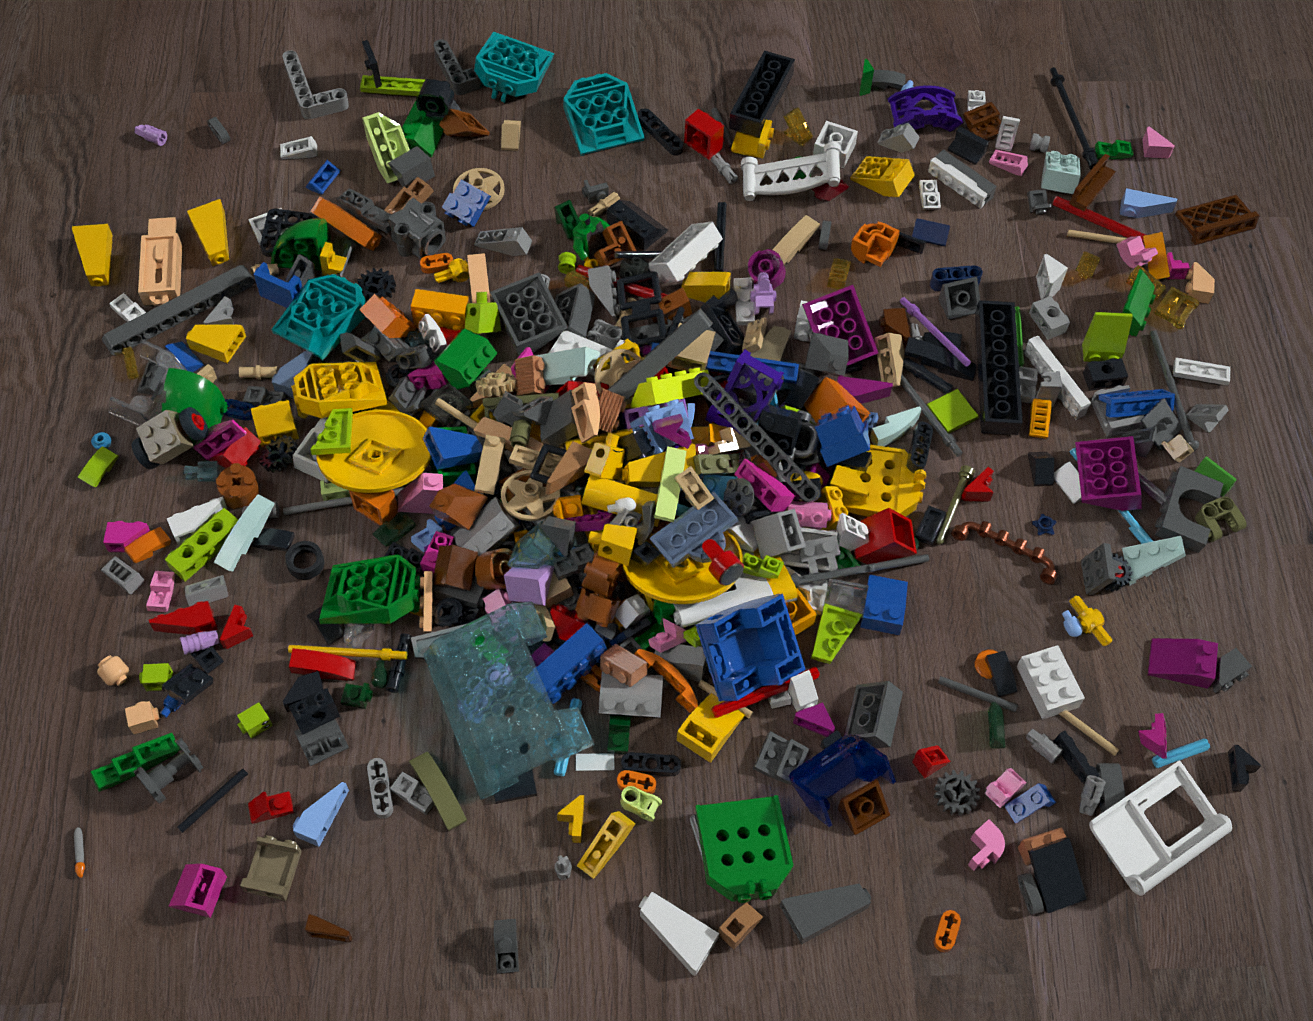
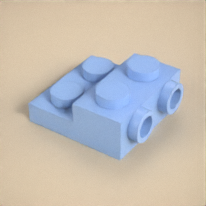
M678 399L667 402L668 406L660 408L659 405L648 408L649 412L645 414L651 424L655 420L681 414L683 423L679 428L686 430L689 433L690 439H694L683 401L679 402ZM660 435L664 442L667 444V446L677 444L669 440L668 438Z

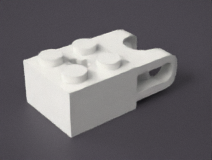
M328 417L319 420L293 454L294 468L317 479L324 480L326 483L329 480L321 473L316 455H311L310 449L318 441L317 437L319 433L323 432L324 424Z

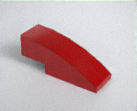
M292 648L289 668L291 673L310 674L319 671L321 679L353 681L357 662L325 652Z

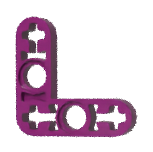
M599 509L596 514L564 519L576 522L575 532L603 530L604 525L610 524L617 514Z

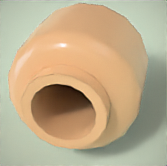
M109 655L98 664L97 674L108 686L115 684L120 686L128 679L126 675L129 672V668L120 657Z

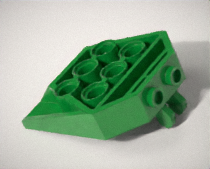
M400 555L333 565L319 618L320 624H391L410 611L417 613L420 609V597H422V594L417 589L420 588L421 576L417 575L416 567Z
M778 795L696 805L695 811L706 883L731 902L747 903L751 899L756 898L762 901L771 899L794 866ZM758 831L766 832L767 836L760 835ZM738 833L745 834L747 838H740L738 836ZM716 836H723L726 841H719ZM763 855H769L773 860L768 861ZM747 857L752 863H746L742 858ZM722 860L729 861L731 866H725Z

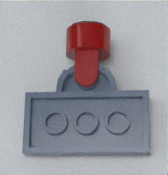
M712 492L714 500L699 510L694 506L676 518L674 522L669 523L651 536L650 540L673 568L689 557L701 563L711 562L709 572L720 585H729L741 576L744 564L732 551L724 552L726 539L723 532L737 523L738 519L718 495Z

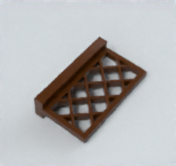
M1237 195L1178 210L1175 213V216L1193 236L1191 241L1194 245L1255 229L1260 216L1256 211L1251 212ZM1233 201H1234L1237 206L1230 205V204H1227V203H1230V202H1233ZM1217 206V207H1221V208H1223V209H1222V210H1218V209H1215V208H1212V207ZM1229 209L1235 211V213L1233 214L1230 212H1226L1224 210ZM1201 210H1202V211H1206V212H1208V213H1207V214H1203V213H1199V212H1197V211H1201ZM1210 213L1217 214V215H1220V217L1218 218V217L1210 216L1209 214H1210ZM1183 215H1190V216H1193V217H1192V219H1191V218L1184 217ZM1197 217L1205 220L1204 222L1194 220V218ZM1207 220H1209V221H1212V222H1214V223L1209 224V223H1206V222H1207Z

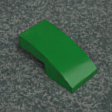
M1116 139L1113 144L1097 141L1095 144L1096 156L1099 159L1104 154L1109 155V159H1125L1134 155L1131 142Z

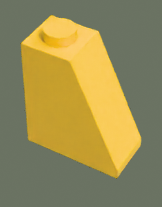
M689 272L687 279H683L681 288L684 289L688 298L706 302L713 295L720 299L729 291L731 273Z
M195 325L187 333L186 340L190 349L228 364L245 339L246 334L242 325Z

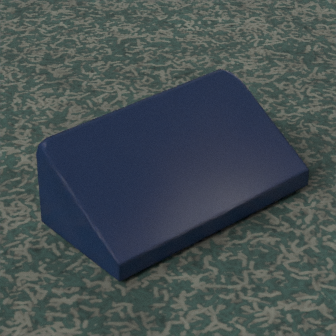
M917 218L912 237L927 243L946 246L950 226Z

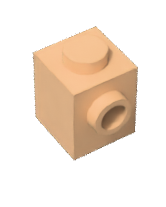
M150 701L138 702L135 706L125 708L128 727L133 734L158 728L159 711L157 707L154 708Z

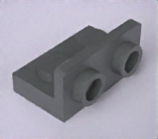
M405 376L400 379L389 400L399 412L405 414L408 412L413 413L419 408L418 404L425 398L424 394L427 388L424 386L417 390L415 385Z

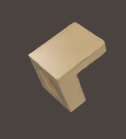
M1180 434L1168 443L1165 441L1161 443L1172 458L1179 463L1194 452Z

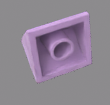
M517 562L504 575L509 600L545 605L554 566Z

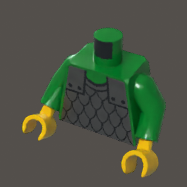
M585 213L580 215V223L573 229V249L581 260L585 261L584 266L593 268L598 266V261L589 258L606 242L602 232L610 225L599 217H592Z

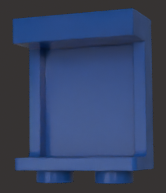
M264 262L260 267L256 268L253 274L260 296L285 308L289 307L303 288L300 278L295 275L288 283L270 275L267 263Z

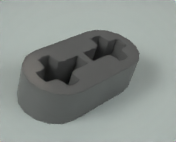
M216 117L207 120L209 128L221 144L231 141L228 132Z
M823 220L818 249L827 250L831 221Z
M1031 873L1018 875V885L1030 914L1043 912V903Z

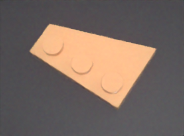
M424 571V577H420V589H424V597H420V609H424V616H420L419 627L423 628L424 634L432 633V571Z

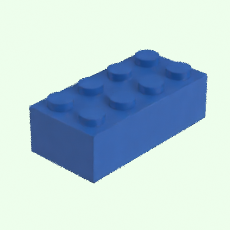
M586 623L525 678L532 689L549 706L551 703H556L561 698L563 692L572 689L581 676L584 677L589 674L592 667L597 662L600 663L601 654L608 649L603 639Z

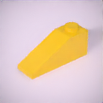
M619 811L611 813L577 864V867L594 879L625 841L635 823Z

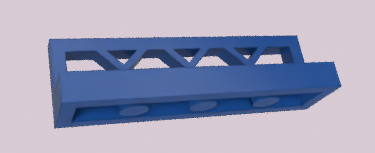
M1164 389L1099 394L1098 400L1107 403L1106 416L1112 418L1145 415L1162 398L1166 400L1173 412L1175 394Z

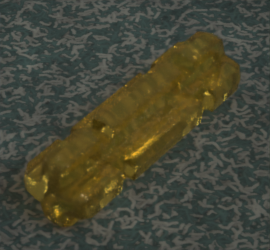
M132 347L123 348L122 352L127 375L131 380L137 379L139 375Z

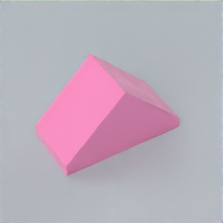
M1150 126L1146 129L1142 139L1144 157L1168 159L1175 145Z

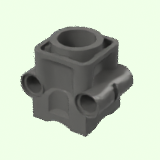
M412 198L402 210L388 217L392 230V241L397 244L398 253L403 257L414 254L421 259L425 256L433 255L446 241L444 223L436 217L435 205L431 202H423L421 204L415 198Z

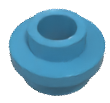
M100 432L92 437L91 443L95 449L99 450L102 446L108 449L111 444V438L107 433Z

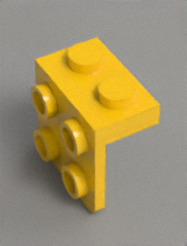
M765 120L760 138L737 131L731 151L763 159L765 151L769 150V138H772L774 128H771L772 121Z

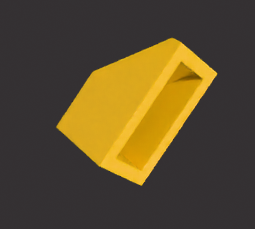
M837 465L830 486H838V489L843 493V498L866 504L868 490L856 470L847 466Z

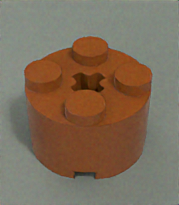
M234 463L224 469L216 479L220 496H223L225 504L229 508L237 509L249 506L259 494V485L253 471L239 463Z
M507 548L482 553L476 558L475 573L477 584L487 590L505 589L504 575L517 562H520L519 558L515 557L512 554L513 551Z
M597 549L592 563L588 562L584 569V574L587 575L582 582V587L602 596L610 597L618 584L616 582L618 575H622L623 564L599 556Z
M582 587L575 611L578 613L577 617L581 620L588 621L591 619L597 621L596 624L599 626L608 627V624L613 623L621 599L618 596L614 599L612 594L610 597L602 596Z

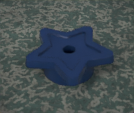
M1041 514L1039 520L1032 521V525L1038 529V536L1044 533L1049 535L1055 534L1053 526L1056 524V521L1050 517Z

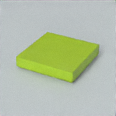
M958 389L927 404V407L948 434L978 419V414Z

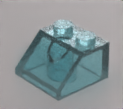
M543 521L516 542L507 564L508 566L539 569L543 564L547 565L552 561L554 557L553 552L557 547L540 528Z

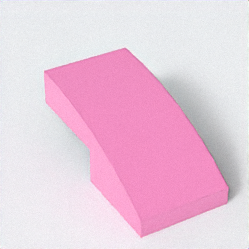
M154 572L150 584L151 593L146 604L147 611H168L173 593L175 572Z

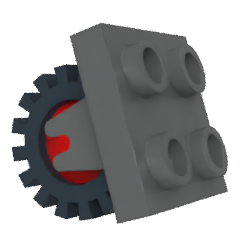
M1101 544L1081 559L1086 595L1093 596L1104 587L1112 592L1118 591L1132 579L1130 577L1132 572L1129 571L1131 567L1126 565L1128 563L1127 560L1123 561L1122 556L1118 558V554L1113 555L1110 544Z

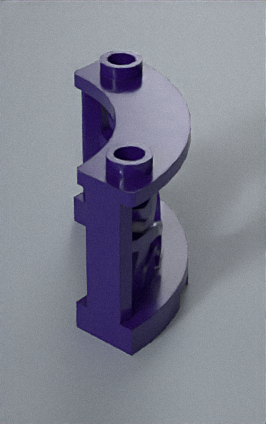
M930 85L916 86L896 92L888 97L894 118V127L909 123L915 130L923 128L926 124H932L933 127H940L951 132L963 124V119L957 113L954 102L955 93L943 87ZM921 100H928L936 105L931 110L915 107Z
M744 349L735 362L724 390L739 404L738 396L732 391L733 388H746L753 383L757 403L743 408V410L751 418L752 416L749 413L758 410L754 418H752L757 423L762 409L768 405L775 390L781 388L784 382L781 379L784 372H778L750 356L751 352ZM750 367L757 370V372L754 373ZM760 373L773 379L769 386H766L764 383L767 378L758 380L757 377ZM744 376L745 380H747L748 378H750V380L747 383L742 384L740 382V377ZM720 391L719 395L717 396V398L715 399V401H717V400H719V399L721 398V396H722L721 391ZM763 391H768L764 399ZM712 404L705 420L727 428L731 427L740 434L728 420L717 415L722 414ZM733 404L726 408L728 415L735 411V406L734 409H731Z

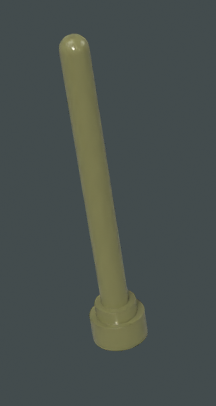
M963 465L958 473L960 481L936 538L938 545H941L945 539L967 482L974 477L975 470L970 466Z

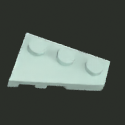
M1181 536L1122 548L1124 561L1127 560L1128 563L1126 565L1131 567V570H1129L1132 572V576H1130L1132 579L1129 581L1130 585L1136 583V580L1144 576L1151 575L1153 571L1166 567L1186 556Z

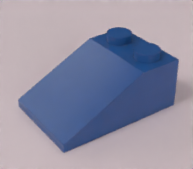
M869 574L860 628L900 635L905 615L908 582Z

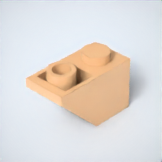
M1194 262L1186 275V279H1188L1185 293H1188L1187 300L1209 304L1214 294L1215 279L1202 266Z

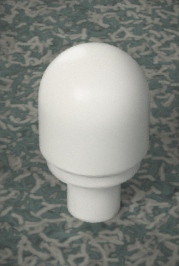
M621 498L616 500L615 504L608 505L607 508L609 513L617 512L619 514L624 508L634 511L636 503L632 498Z

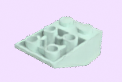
M1057 151L1046 152L1041 188L1073 194L1080 179V158L1073 154L1062 155Z

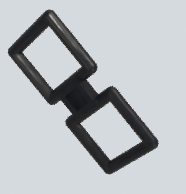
M653 271L618 279L616 283L619 308L621 311L632 309V315L621 318L623 341L626 339L630 340L628 323L657 317L658 336L631 342L636 343L638 347L652 345V343H661L667 337L664 312L662 309L651 310L650 306L662 301L658 273ZM652 279L654 297L626 303L624 285Z
M543 444L531 471L530 478L547 484L550 477L539 474L547 453L563 457L567 450ZM585 473L583 477L561 489L573 492L577 485L586 488L590 474Z

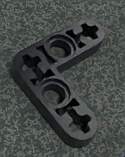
M277 208L269 210L260 243L262 254L267 257L272 256L274 246L281 236L282 228H289L301 222V218L304 221L315 219L317 216L312 213ZM290 217L298 219L295 223L288 222ZM271 229L277 231V233L273 236L267 234V232ZM269 241H271V247H272V248H269V250H266V248H268Z

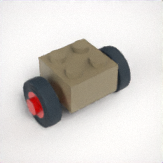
M188 407L180 413L165 410L136 428L139 437L132 442V451L139 463L146 469L151 470L193 447L190 437L195 441L206 438L209 434L208 426L202 415L192 407Z

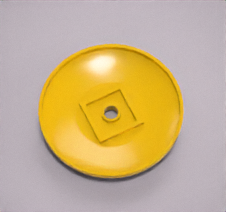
M368 410L353 414L351 453L316 455L318 467L330 482L354 492L376 493L401 487L417 478L430 463L432 457L423 441L427 428L414 417L398 411Z
M724 531L723 534L726 539L724 552L732 551L743 563L742 550L739 543L729 531ZM651 533L647 542H649L655 549H657L650 540V537L654 535L653 533ZM662 554L648 566L639 564L630 559L628 566L623 565L627 579L637 590L653 599L673 604H693L713 599L723 594L735 583L720 585L709 572L711 562L701 563L691 557L681 563L685 567L677 566L673 568Z

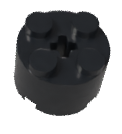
M426 79L416 99L418 110L420 112L423 110L429 118H444L448 114L454 100V92L450 88V83Z

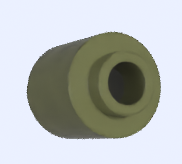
M520 419L513 422L509 439L512 447H515L516 444L526 447L529 443L532 426L528 421Z

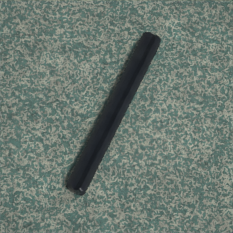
M718 202L716 228L723 239L718 243V247L715 248L714 272H723L726 202Z

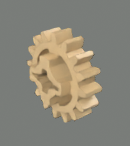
M492 372L487 374L486 378L477 380L475 385L479 395L502 397L505 391L512 392V389H516L517 384L514 375L505 374L504 372Z

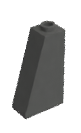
M859 883L785 898L781 900L780 908L802 945L868 909L871 903V896L867 889L862 888Z

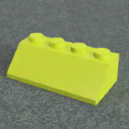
M700 367L689 369L687 374L686 370L675 372L673 377L672 373L660 375L661 379H658L657 376L646 378V382L638 384L630 404L631 408L656 405L675 399L701 395L702 392L695 386L694 379L699 373L709 374L708 370L700 371ZM703 377L701 379L700 385L702 387L707 386L708 378Z

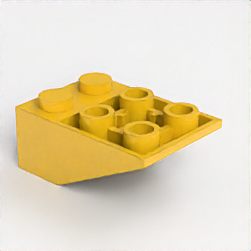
M866 156L850 179L883 196L899 197L915 175L909 159Z
M712 693L688 716L677 731V741L710 763L745 716V714L736 710L715 718L711 711L712 707L725 701H719L718 697Z

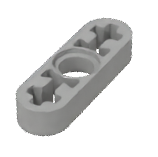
M374 758L367 765L372 804L376 816L384 819L393 813L388 770L383 759ZM375 765L380 766L379 772L381 777L377 778L376 772L373 770ZM379 783L386 785V789L382 793L374 791L375 786ZM384 798V803L387 807L384 812H381V809H379L381 808L380 799Z

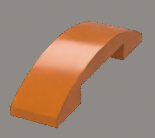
M638 649L634 653V655L648 662L647 669L652 666L680 693L675 700L689 713L699 706L691 686L672 664L646 650Z

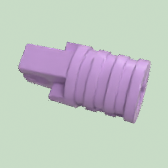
M150 125L135 127V134L154 144L162 146L167 140V133Z
M216 631L198 632L197 634L180 637L184 655L205 650L219 643Z

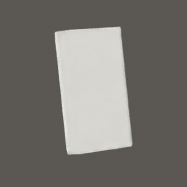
M1068 462L1054 472V480L1071 502L1075 504L1082 500L1079 472L1071 462Z

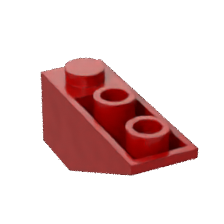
M208 601L197 602L193 606L178 608L174 612L157 615L149 620L152 629L158 632L192 635L198 632L218 630Z

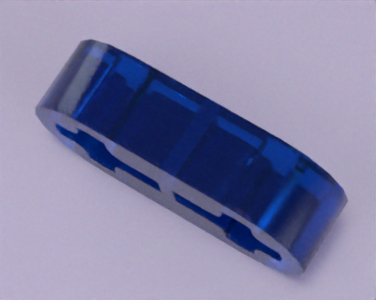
M234 399L225 400L228 407L230 405L233 407L223 413L225 416L244 421L253 419L251 408H254L251 403ZM248 409H250V412L244 414L243 411H247Z

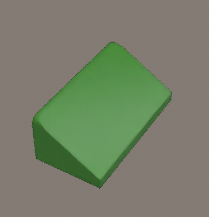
M1207 456L1195 470L1197 473L1222 482L1223 487L1220 494L1222 497L1232 488L1237 480Z

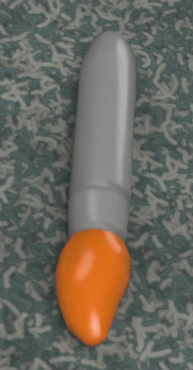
M77 827L74 832L75 872L78 877L82 878L85 870L82 830Z

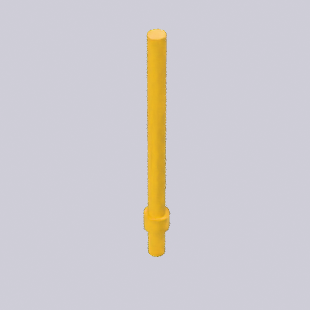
M301 645L288 646L289 653H292V648L338 656L381 658V660L385 661L407 659L406 651H392L389 648L371 650Z

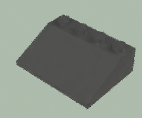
M540 272L490 292L492 302H496L498 305L499 318L518 356L521 355L526 347H530L532 353L538 351L568 328Z

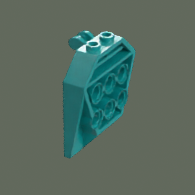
M493 32L476 56L474 71L484 86L493 89L491 98L496 99L498 91L503 92L501 102L505 103L508 94L517 97L537 92L554 57V53Z
M607 73L580 78L573 82L564 97L563 108L580 156L637 141H644L645 137L629 86L626 82Z
M335 274L310 279L271 331L273 334L279 335L323 360L341 342L340 334L350 333L366 317L360 311V308L365 304L362 288L357 283L353 284L346 278Z

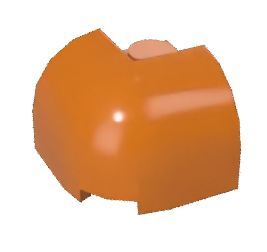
M879 221L876 224H864L852 239L851 251L863 264L869 261L881 267L892 254L900 230Z

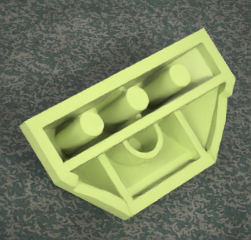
M379 112L363 117L366 138L380 173L387 184L397 181L398 179L388 162L409 151L400 124Z

